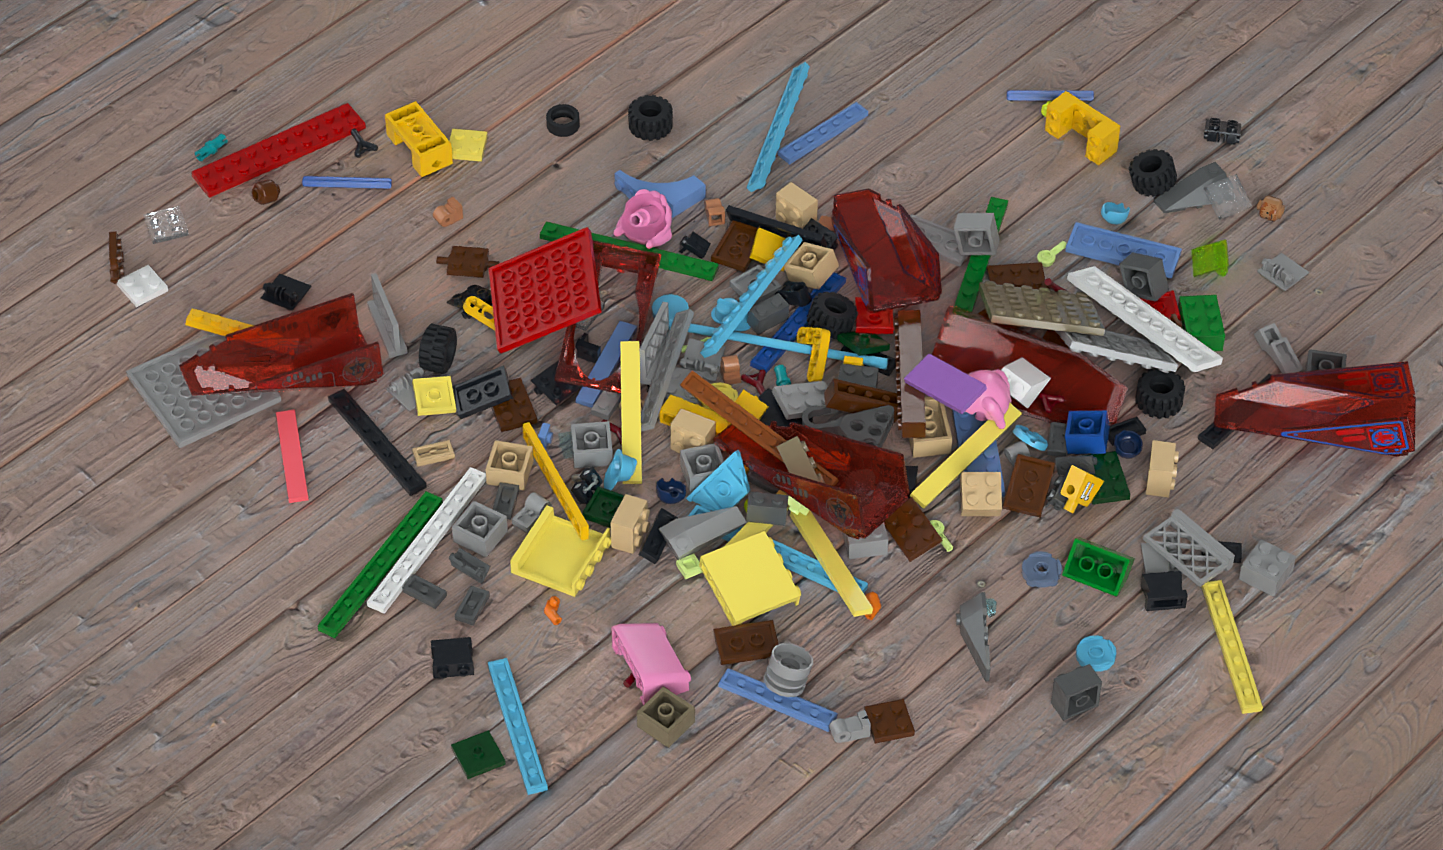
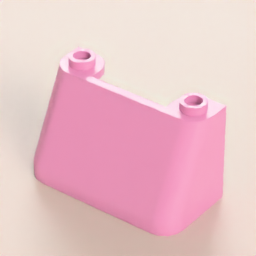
M631 623L612 626V648L616 654L623 655L636 679L637 688H640L642 691L640 700L643 705L663 686L676 695L689 691L691 676L688 670H684L666 638V631L663 626H660L658 623Z

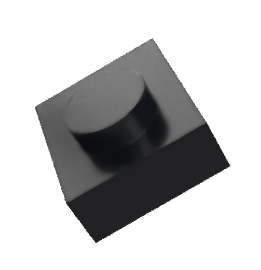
M693 231L689 236L685 235L682 238L679 252L682 254L687 249L702 259L706 255L711 243Z
M584 333L581 339L577 340L575 345L577 357L596 363L601 355V346L589 343L587 333Z

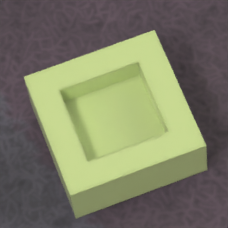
M788 496V505H790L788 509L796 515L800 512L806 516L810 509L793 497Z
M695 554L676 561V566L685 579L702 573L699 566L700 562Z

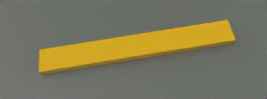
M530 422L524 423V441L527 446H533V456L582 541L589 539L588 523Z

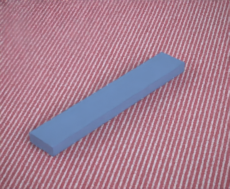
M855 102L778 150V156L790 165L867 117L868 110Z
M619 321L586 379L584 386L577 395V404L590 408L593 407L621 360L620 341H631L637 331L636 325Z
M729 668L719 681L720 688L827 732L830 730V723L836 720L838 713L800 697H785L773 693L767 688L765 683Z

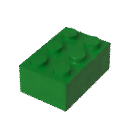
M1217 295L1179 296L1178 309L1181 316L1182 329L1211 350L1223 351L1225 332Z

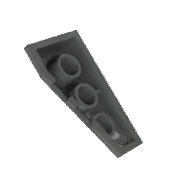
M1216 162L1199 168L1170 188L1168 192H1164V194L1155 198L1154 203L1163 213L1183 211L1187 207L1196 206V208H1202L1203 205L1208 204L1218 206L1233 200L1234 195L1226 172Z
M981 592L960 605L959 613H956V626L960 625V634L984 680L989 681L991 668L988 626H986L987 605L985 592Z

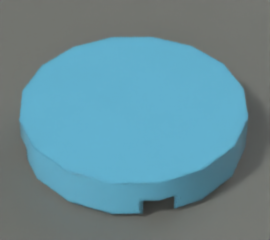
M663 295L653 302L652 315L655 319L662 302H668L670 319H674L676 313L689 309L686 300L678 295Z
M1018 424L1012 431L1023 442L1038 450L1045 451L1048 447V441L1037 432L1029 431L1026 426Z
M1102 636L1085 637L1076 648V659L1082 667L1090 664L1095 672L1109 669L1116 659V647L1110 640L1107 641Z

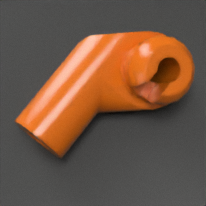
M870 592L865 594L873 607V611L871 614H866L865 617L873 620L881 609V603L878 594Z
M552 596L544 608L545 615L554 625H558L562 621V618L557 614L560 599L556 596Z

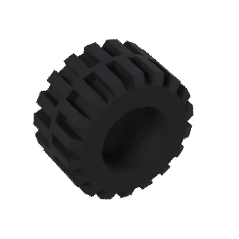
M644 95V97H638V100L634 99L628 109L629 130H631L633 135L635 134V137L642 140L653 141L654 139L660 140L661 137H666L673 127V108L671 103H668V100L663 99L661 96L656 97V95Z
M1146 150L1144 153H1139V156H1135L1134 160L1130 162L1129 173L1133 187L1141 195L1145 194L1148 197L1150 195L1152 197L1158 194L1162 195L1165 191L1168 192L1170 187H1174V182H1177V172L1173 158L1164 150Z
M835 292L818 293L814 297L809 309L807 322H809L808 325L812 328L829 330L830 338L838 339V334L851 332L858 315L857 307L854 306V303L849 298L842 296V294Z
M433 323L426 328L421 339L418 356L419 366L423 370L445 374L449 370L457 347V334L454 328Z
M1155 368V370H1148L1147 373L1144 372L1138 379L1135 397L1139 410H1143L1142 413L1145 415L1149 414V417L1153 418L1155 416L1157 419L1176 415V412H1179L1183 405L1184 381L1180 375H1175L1173 371L1165 373Z

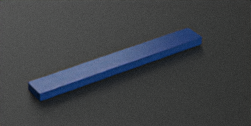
M833 272L819 290L814 289L810 293L812 301L806 306L798 307L772 338L794 342L798 329L808 326L807 315L814 297L818 293L823 292L837 293L846 283V278ZM764 346L750 361V366L759 371L765 370L767 373L786 350Z

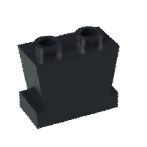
M1181 571L1142 574L1141 589L1146 598V611L1186 608L1188 595L1186 590H1182Z
M471 637L431 640L434 678L474 675L471 657L473 656Z

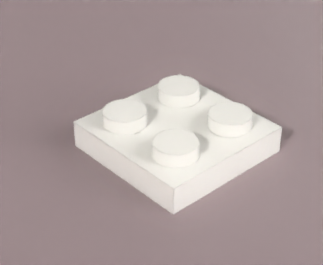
M149 265L119 279L117 282V286L136 307L168 292V286Z

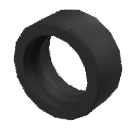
M559 104L550 108L546 114L548 131L559 137H567L576 133L580 127L578 110L567 104ZM560 117L572 119L571 122L566 124L554 122L555 119Z

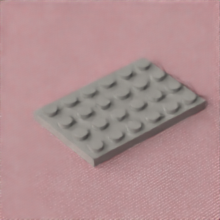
M1055 330L1070 350L1076 353L1085 351L1094 357L1102 355L1112 361L1120 359L1130 365L1138 363L1148 369L1156 367L1165 373H1169V371L1176 372L1178 364L1167 352L1148 339L1109 330L1104 331V336Z

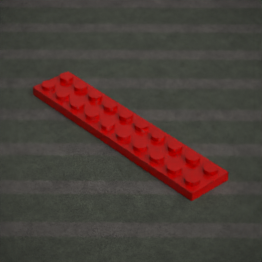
M346 103L191 172L192 177L206 195L211 198L350 136V132L354 128L359 132L366 128V124L354 109Z

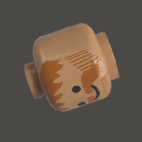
M1268 195L1263 200H1259L1257 210H1259L1261 218L1275 222L1282 218L1285 205H1283L1281 199Z

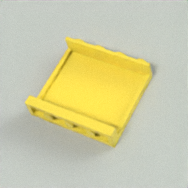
M546 505L510 560L511 573L575 597L578 591L584 588L585 580L588 576L592 575L596 563L601 561L604 550L610 547V528H607L604 534L589 529V539L582 541L572 523L554 516V508Z
M765 531L700 557L699 566L732 626L742 625L746 620L794 602L796 606L799 604L800 588L798 585H794L790 570L786 569L783 565L781 554L776 552L772 538L768 537Z

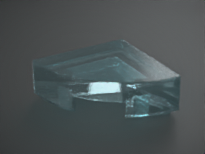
M986 598L987 615L991 618L996 614L997 602L992 598Z

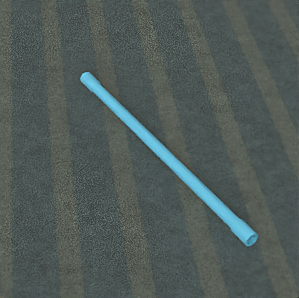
M669 318V330L674 319ZM691 323L688 332L712 337L713 331L716 328ZM733 331L727 339L811 355L812 345ZM828 349L827 358L844 361V356L863 358V365L886 370L888 366V358L859 356L855 353Z

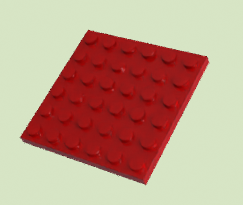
M588 227L489 268L496 343L500 354L602 313L592 235Z

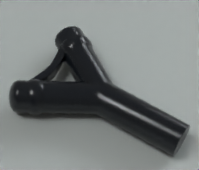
M357 129L351 130L350 133L357 142L355 157L359 158L361 154L367 151L378 150V145L363 140Z

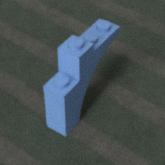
M621 170L615 173V187L627 195L629 199L635 196L636 192L641 189L657 191L663 194L671 208L672 218L706 198V185L694 175L676 182L652 183L633 178Z

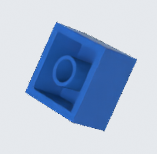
M1107 410L1069 411L1065 433L1067 454L1106 453L1110 429Z

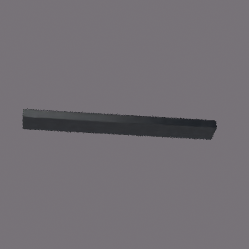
M345 389L328 396V401L410 496L427 488L426 482Z

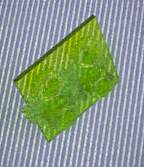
M1226 239L1191 249L1194 277L1217 271L1221 277L1226 276L1228 273L1227 267H1229Z

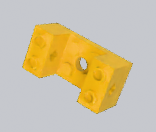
M1067 91L1047 105L1045 131L1059 139L1071 129L1087 138L1085 157L1097 165L1102 164L1117 152L1120 134L1119 124Z
M416 101L385 114L387 136L395 145L402 142L407 145L412 152L413 168L421 177L453 164L451 142Z

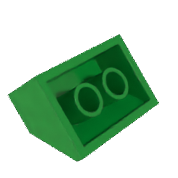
M1079 537L1075 538L1062 576L1118 597L1130 574L1135 558Z

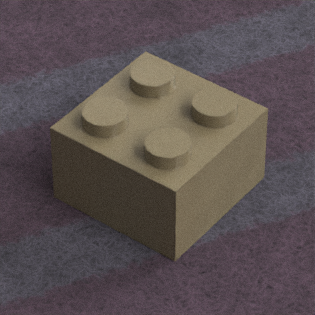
M664 686L637 711V727L668 748L695 723V707Z

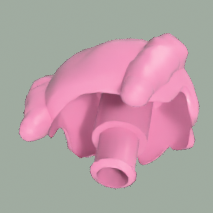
M646 189L637 191L635 196L626 202L625 210L614 230V236L619 237L624 234L630 240L646 245L647 249L658 247L668 242L672 238L670 228L672 211L666 197L657 191H648Z
M998 369L993 371L979 370L969 373V376L986 384L987 390L965 412L971 415L976 412L975 418L977 420H993L999 429H1004L1006 426L1004 414L1007 412L1009 403L1012 401L1007 376Z

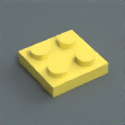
M452 129L449 140L452 146V159L482 162L488 137L487 132Z
M451 376L413 379L412 385L418 416L456 413Z

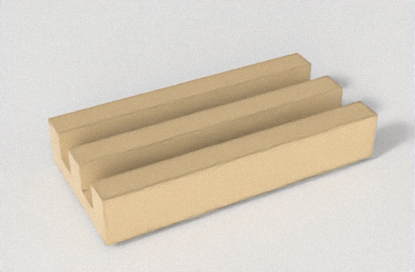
M450 440L412 448L417 467L455 458Z

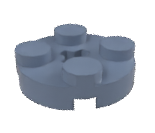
M1040 551L1034 552L1029 555V558L1024 559L1022 563V576L1028 586L1053 587L1058 584L1062 572V565L1058 558L1056 560L1052 557V554ZM1040 567H1043V570H1046V571L1041 572V571H1038V570H1039Z

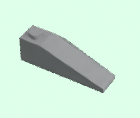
M734 506L678 518L659 528V531L676 559L679 560L697 553L747 522L738 507Z

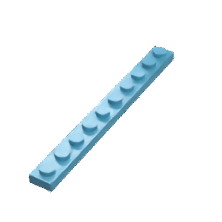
M806 62L792 70L746 187L750 192L762 189L766 184L767 176L771 172L770 168L776 159L775 155L780 148L781 140L785 135L784 132L790 123L789 119L794 112L795 104L799 100L798 96L803 89V83L808 76L807 73L810 66Z
M799 235L792 238L789 236L782 242V247L777 249L773 254L774 257L765 264L766 268L760 271L756 276L757 279L748 286L749 290L740 296L739 303L734 305L730 309L731 313L723 318L721 321L722 325L713 331L712 338L704 343L705 347L700 352L704 358L719 351L801 244L803 239Z
M696 505L688 516L711 511ZM741 526L740 528L734 530L733 532L722 537L721 539H724L729 542L744 526ZM773 540L774 548L777 553L781 554L783 565L786 569L838 592L818 560ZM853 577L862 592L865 593L868 583Z

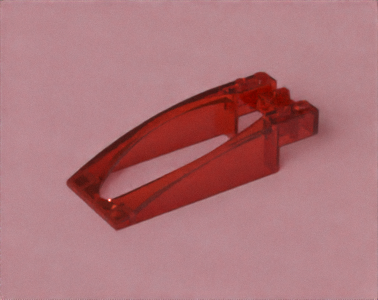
M592 240L598 286L603 267L617 269L619 273H624L625 271L638 273L635 296L639 311V329L636 341H639L641 347L662 254ZM577 323L568 326L554 381L621 394V367L611 376L595 381V378L589 379L582 372L574 348V334Z

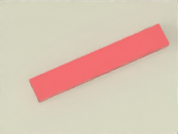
M295 410L276 412L289 503L308 501Z

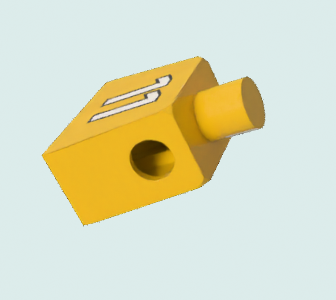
M1072 465L1061 489V495L1068 498L1063 509L1074 513L1078 504L1085 507L1089 506L1104 481Z

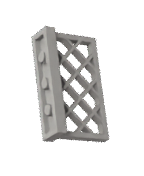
M376 273L371 274L373 300L368 301L367 305L388 356L393 358L407 354V347Z
M662 302L639 349L641 384L651 385L670 332L668 302Z
M1178 508L1172 512L1170 518L1143 536V540L1199 587L1223 570L1227 572L1233 566L1235 555ZM1171 525L1177 532L1166 531V527ZM1163 536V542L1154 541L1152 537ZM1166 537H1177V543L1166 542ZM1180 538L1188 539L1191 544L1180 543ZM1166 547L1177 548V554L1169 553L1166 551ZM1180 548L1191 549V555L1180 554ZM1194 550H1201L1205 556L1194 555ZM1180 559L1191 560V565H1183ZM1194 560L1205 561V566H1194ZM1208 561L1215 562L1219 566L1208 567ZM1194 571L1206 572V576L1200 579L1195 575Z

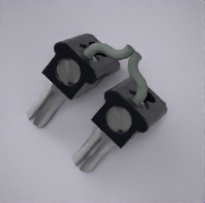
M592 466L585 468L581 474L572 475V481L580 482H575L574 486L568 488L570 494H574L580 504L587 505L594 494L592 490L596 491L603 480Z

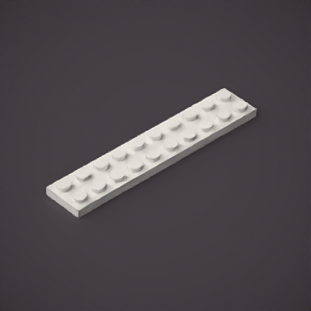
M1093 266L1068 273L1067 280L1075 287L1096 300L1101 306L1107 308L1112 314L1121 318L1126 324L1132 326L1138 333L1143 334L1152 343L1161 347L1163 351L1172 355L1177 361L1183 363L1189 370L1198 372L1221 365L1223 357L1097 267Z

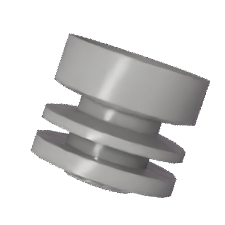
M781 643L776 645L772 650L769 664L764 674V683L767 688L780 696L796 697L801 695L805 690L808 676L813 666L812 655L805 648L797 644Z

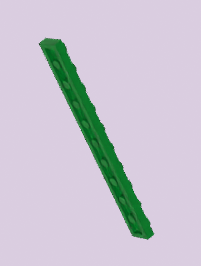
M991 197L986 213H994L999 234L1009 200ZM971 255L948 322L949 330L966 333L971 317L961 313L973 312L979 294V283L983 282L991 255Z
M546 221L540 232V239L552 242L579 229ZM591 232L595 253L709 281L714 280L719 269L718 263L657 248L647 249L644 245Z
M425 491L318 624V631L333 638L337 637L442 505V498Z

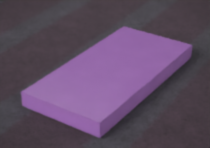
M928 354L904 378L905 383L960 414H963L987 390L986 384L931 354Z

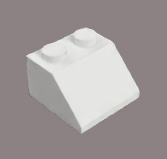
M1024 358L1004 366L1001 370L1008 378L1010 396L1027 409L1051 379Z

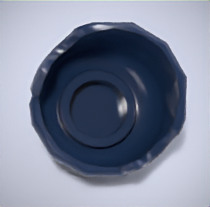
M1123 430L1116 434L1113 447L1121 458L1132 459L1141 453L1143 441L1140 435L1134 431Z
M661 478L656 482L657 496L663 503L675 504L685 498L686 486L682 482L676 481L674 478H671L668 482Z

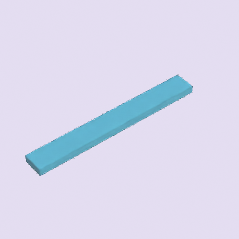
M504 658L487 662L527 795L547 791L548 786L508 659Z

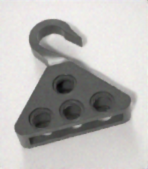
M816 405L807 408L803 412L802 426L806 432L813 435L823 433L836 434L842 444L849 449V452L850 449L854 450V453H856L854 454V459L861 467L866 466L871 469L872 463L874 465L873 458L878 457L894 423V408L890 405L845 415L822 424H813L809 419L814 416L831 413V408Z

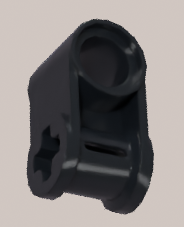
M786 281L783 284V288L775 293V295L779 293L789 305L803 307L812 301L809 290L804 282Z

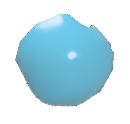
M1106 202L1102 205L1101 215L1108 223L1118 225L1125 222L1129 215L1130 207L1125 209L1123 203L1117 205L1112 202Z

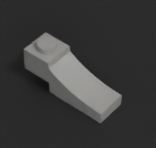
M1275 323L1259 329L1254 334L1262 351L1265 350L1283 376L1298 374L1303 371L1286 337L1282 338Z

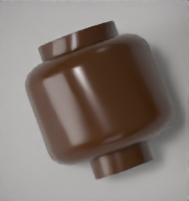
M270 179L257 182L252 189L253 199L261 205L277 201L280 194L278 184H275Z

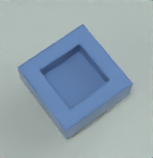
M547 423L542 424L538 434V438L545 450L548 443L551 444L553 439V432L550 430V424Z

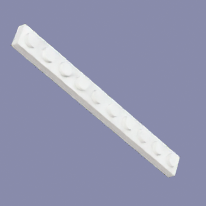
M471 467L468 469L368 599V607L381 613H386L402 592V587L418 571L486 482V473Z

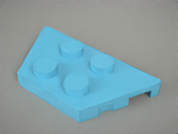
M737 450L732 453L686 499L712 511L736 506L751 491L740 451Z

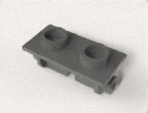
M1093 455L1055 457L1058 475H1064L1070 470L1072 465L1090 474H1095L1094 465H1097V458L1093 457Z
M1069 471L1063 476L1059 475L1053 485L1056 487L1047 495L1048 502L1045 506L1046 508L1051 504L1055 510L1063 509L1068 498L1061 495V489Z
M459 548L457 553H451L449 556L451 566L483 584L491 567L490 565L462 548Z

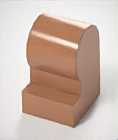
M451 197L447 200V204L438 206L434 210L433 218L443 227L452 225L463 219L462 205L454 197Z
M720 198L704 200L709 226L725 224V210ZM718 215L720 218L712 220L711 216Z
M736 354L721 357L720 361L722 379L724 383L729 385L741 383L740 365Z

